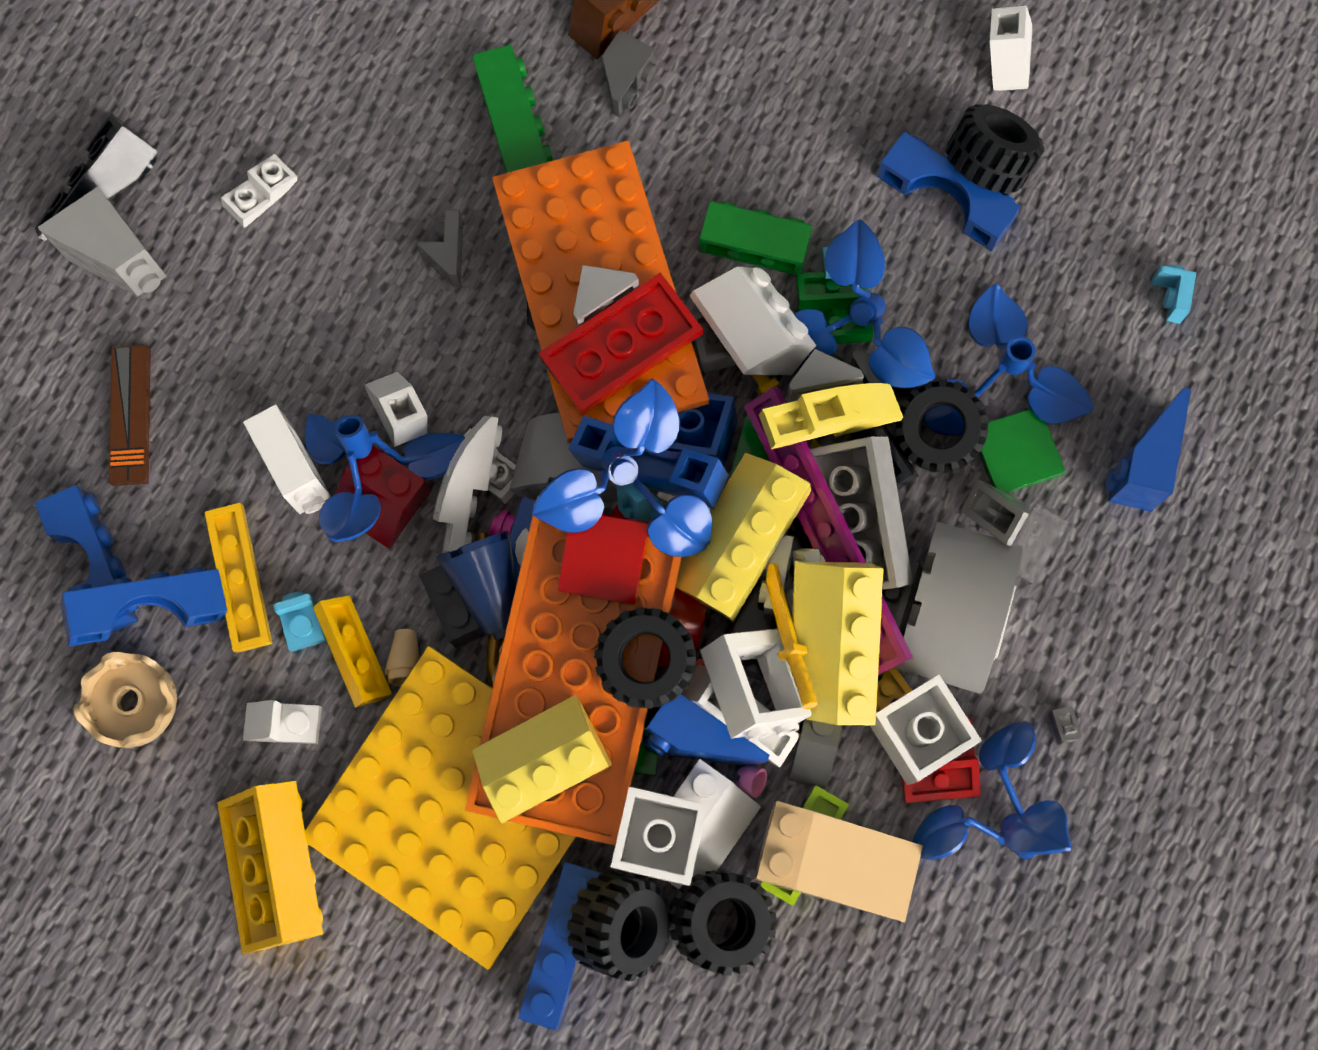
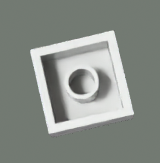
M940 675L935 676L877 712L876 724L870 725L907 785L920 781L982 741Z
M629 787L611 868L690 886L707 804Z

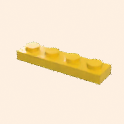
M236 503L205 511L216 569H219L227 607L225 615L232 650L235 653H240L273 644L244 506L241 503Z

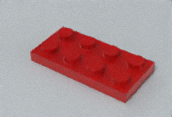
M660 272L538 354L540 360L582 416L703 335V328Z

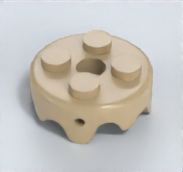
M111 652L102 656L101 662L82 677L81 698L79 703L75 704L73 708L76 719L97 741L118 748L143 746L156 739L170 724L176 710V687L168 671L155 660L139 654ZM135 691L138 695L136 707L131 711H124L121 707L122 697L127 692Z

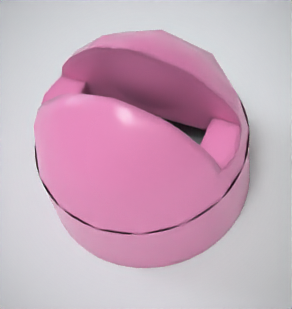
M753 765L742 766L737 771L740 779H735V785L748 796L759 797L767 782L766 770Z

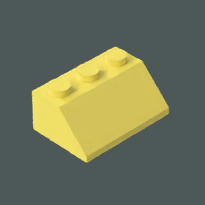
M577 694L472 749L483 789L501 824L613 765Z

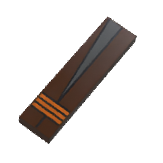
M147 345L112 347L109 484L112 486L149 484L151 349Z

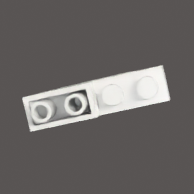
M484 416L471 429L457 449L444 475L433 514L434 520L447 523L442 554L457 550L461 546L471 543V532H467L469 517L473 518L475 516L477 497L472 496L473 489L488 491L489 483L493 484L496 477L497 464L492 461L494 447H499L502 437V426L498 425L497 417Z

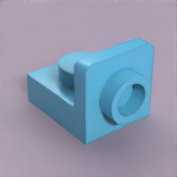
M1179 265L1160 266L1152 277L1151 284L1167 288L1163 300V308L1168 309L1166 321L1180 324L1190 312L1196 272L1187 271Z
M632 483L623 486L617 485L618 510L625 518L650 522L659 515ZM648 490L654 496V498L665 508L666 506L656 497V495L651 490Z
M304 592L289 593L282 597V602L273 604L275 613L280 616L290 652L327 641L313 610L317 602L310 594H304Z

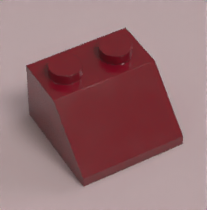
M372 445V450L368 456L356 459L362 485V495H376L381 506L378 520L365 534L390 549L431 493V490L423 478ZM350 463L343 472L336 494L342 492L354 494L355 492Z

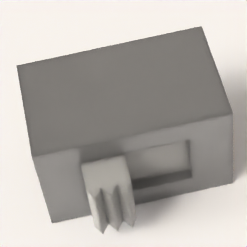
M1072 705L1048 712L1058 745L1082 739Z

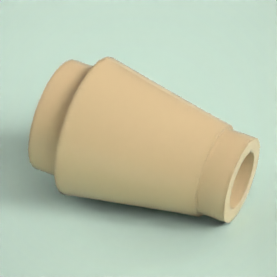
M398 629L394 632L385 669L388 683L391 685L402 686L420 659L416 631Z

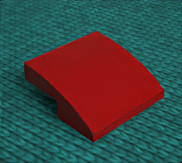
M602 514L597 523L590 529L578 533L568 532L558 591L635 605L642 563L645 559L648 539L647 526L649 522Z
M966 716V717L968 718V720L970 721V723L972 724V718H970L969 716ZM974 746L916 783L907 785L901 776L904 802L915 803L981 797L978 758L975 757Z

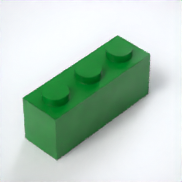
M710 201L700 236L699 252L796 275V273H801L812 225L806 224L803 220L794 217L784 219L772 216L765 210L755 209L750 211L738 208L735 204L727 201L719 203Z

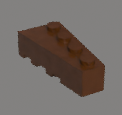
M573 0L568 36L595 59H598L608 48L619 30L623 32L628 31L659 0Z

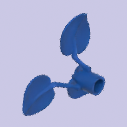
M859 219L831 242L825 255V266L831 279L842 286L852 284L853 292L861 296L851 304L850 314L828 326L823 313L818 309H803L794 315L807 327L808 335L816 344L814 349L827 355L835 354L837 349V343L834 336L830 333L831 331L850 321H854L860 326H868L873 323V341L878 346L869 356V366L873 374L881 382L898 388H911L932 381L936 374L931 364L928 347L923 338L911 328L895 327L888 330L881 340V324L883 323L881 317L886 310L885 301L879 294L868 289L863 290L859 287L874 288L880 283L885 272V259L879 241L870 227L863 220ZM813 350L809 353V355L805 358V360L800 364L801 367H802L803 364L806 362V360L808 359V357L811 355V353L813 352Z
M994 284L979 297L971 310L968 319L969 332L977 344L981 346L996 344L997 348L1003 351L999 357L998 367L975 391L976 396L979 397L1002 372L1005 371L1011 375H1018L1026 370L1028 383L1034 387L1028 394L1027 402L1029 408L1038 419L1050 424H1061L1091 413L1094 406L1088 393L1078 380L1066 370L1055 366H1045L1038 372L1036 379L1034 378L1036 364L1031 361L1036 354V348L1030 339L1024 337L1028 324L1023 310L1003 291L999 284ZM946 379L948 382L955 383L956 381L962 383L964 387L969 389V387L962 381L956 379ZM939 405L930 408L924 414L926 426L933 431L948 436H960L963 434V419L952 407Z
M650 379L640 390L628 397L615 413L613 431L618 441L625 447L615 446L609 448L603 454L601 464L604 470L599 473L601 477L599 485L597 486L594 474L588 469L576 468L565 471L554 478L539 494L532 508V513L536 518L559 530L570 533L582 532L594 526L602 516L604 503L598 494L605 491L608 479L621 486L632 483L659 513L647 526V533L653 545L658 550L671 556H692L705 550L710 544L712 517L708 506L697 496L681 494L673 497L664 508L637 478L638 465L632 457L642 455L645 448L655 453L666 451L675 441L679 431V416L671 396L655 379Z
M308 414L305 427V443L310 457L321 464H332L339 461L346 453L355 486L354 494L349 492L338 493L326 500L320 509L319 523L329 541L342 542L355 539L370 530L379 518L381 510L380 501L376 495H362V485L356 459L365 458L370 454L373 443L378 445L401 465L408 464V469L424 480L439 478L446 473L450 461L465 437L453 433L426 434L409 441L404 447L406 457H403L382 441L376 431L368 432L364 421L359 416H341L338 420L330 422L324 416Z
M1028 721L1014 723L1000 729L986 740L979 753V761L985 769L995 770L999 768L1000 777L1016 813L1010 814L1002 820L1000 825L1001 832L998 833L972 817L964 818V811L958 805L941 807L925 818L914 835L912 842L923 845L920 859H940L956 852L967 839V826H973L991 836L1000 845L1006 844L1021 859H1030L1036 855L1072 850L1068 833V817L1062 805L1056 801H1042L1031 805L1024 812L1008 777V767H1019L1025 764L1034 751L1036 735L1034 728Z

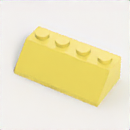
M745 453L724 487L715 509L710 510L712 517L710 544L705 550L695 555L682 557L675 588L733 622L811 492L810 483L775 463Z
M795 561L792 622L798 643L805 645L809 652L802 656V660H804L805 669L808 672L809 681H811L813 692L818 702L817 706L810 709L812 715L806 718L807 720L834 725L876 724L883 568L877 565L855 562Z

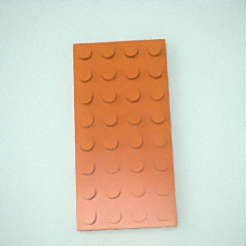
M629 140L492 177L541 351L576 328L573 312L583 265L635 273L639 279V286L661 272L675 291ZM692 342L582 416L547 369L568 443L572 442L583 416L613 425V419L619 406L628 397L640 390L650 379H655L668 392L678 413L709 404V397Z
M533 515L480 745L577 694L613 765L508 821L616 846L629 787L632 786L649 708L628 706V704L613 698V695L605 690L601 684L603 682L595 669L597 667V660L594 658V654L599 644L597 640L600 633H604L606 630V625L611 620L618 618L619 614L626 610L632 611L635 608L645 607L660 609L670 614L682 557L671 556L658 550L648 536L635 605L558 591L568 532L559 530ZM643 634L633 638L626 645L623 652V664L627 673L638 681H654L663 641L650 634ZM475 763L465 811L498 818L483 789Z

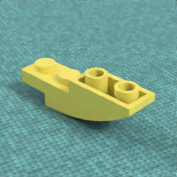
M868 383L802 394L797 401L762 409L759 417L770 447L775 449L829 434H834L835 437L900 421L903 415L890 384Z

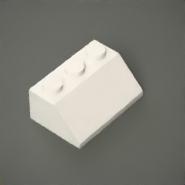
M735 267L695 289L690 294V298L744 375H792L816 346L808 335L807 327L795 317L789 308V302L777 292L771 283L770 276L761 268Z
M699 759L673 796L707 804L692 877L697 874L706 875V871H717L761 808L760 805L732 781L701 759ZM669 882V883L672 884L674 887H676L678 890H679V889L681 888V886H682V884H678V883H674V882Z

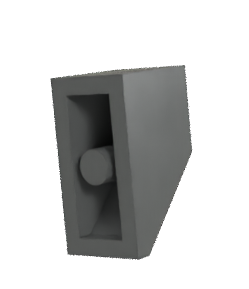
M807 719L801 722L800 737L797 740L789 781L810 786L817 785L822 789H826L837 752L842 725Z

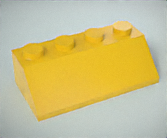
M296 781L254 786L217 802L242 955L322 935L323 917L317 902L315 890L316 877L311 868L308 851L309 845L306 840L301 812L302 799L298 793Z

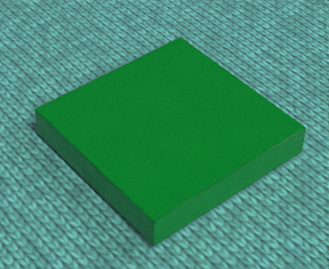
M1031 409L988 423L987 439L979 455L992 486L1005 493H1009L1062 476L1066 472L1046 422L1038 419Z

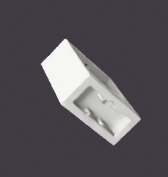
M275 404L245 420L243 423L282 496L299 514L303 512L310 514L320 510L325 500L331 498V495L293 425L279 407Z
M778 629L724 634L700 650L731 738L748 736L749 741L764 738L776 731L777 736H784L797 731L800 728L798 723L812 715L810 709H803L797 692L798 688L795 686L794 677H792L790 671L791 667L787 661H782L778 658L777 653L784 649ZM741 660H758L776 711L759 713Z

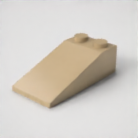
M776 801L772 806L754 879L905 922L923 845L818 812Z

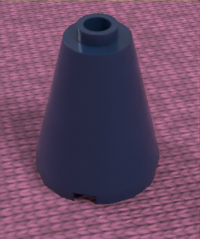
M508 531L461 546L457 550L448 551L436 556L439 566L484 635L493 634L495 640L505 637L516 590L511 541Z

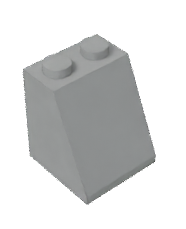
M96 187L38 226L42 234L67 261L136 296L154 291L160 285L161 280L167 277L99 187Z

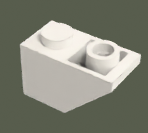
M1027 6L992 9L990 52L994 90L1028 89L1033 25Z
M395 372L365 384V389L394 447L427 434V414L413 386L403 376Z

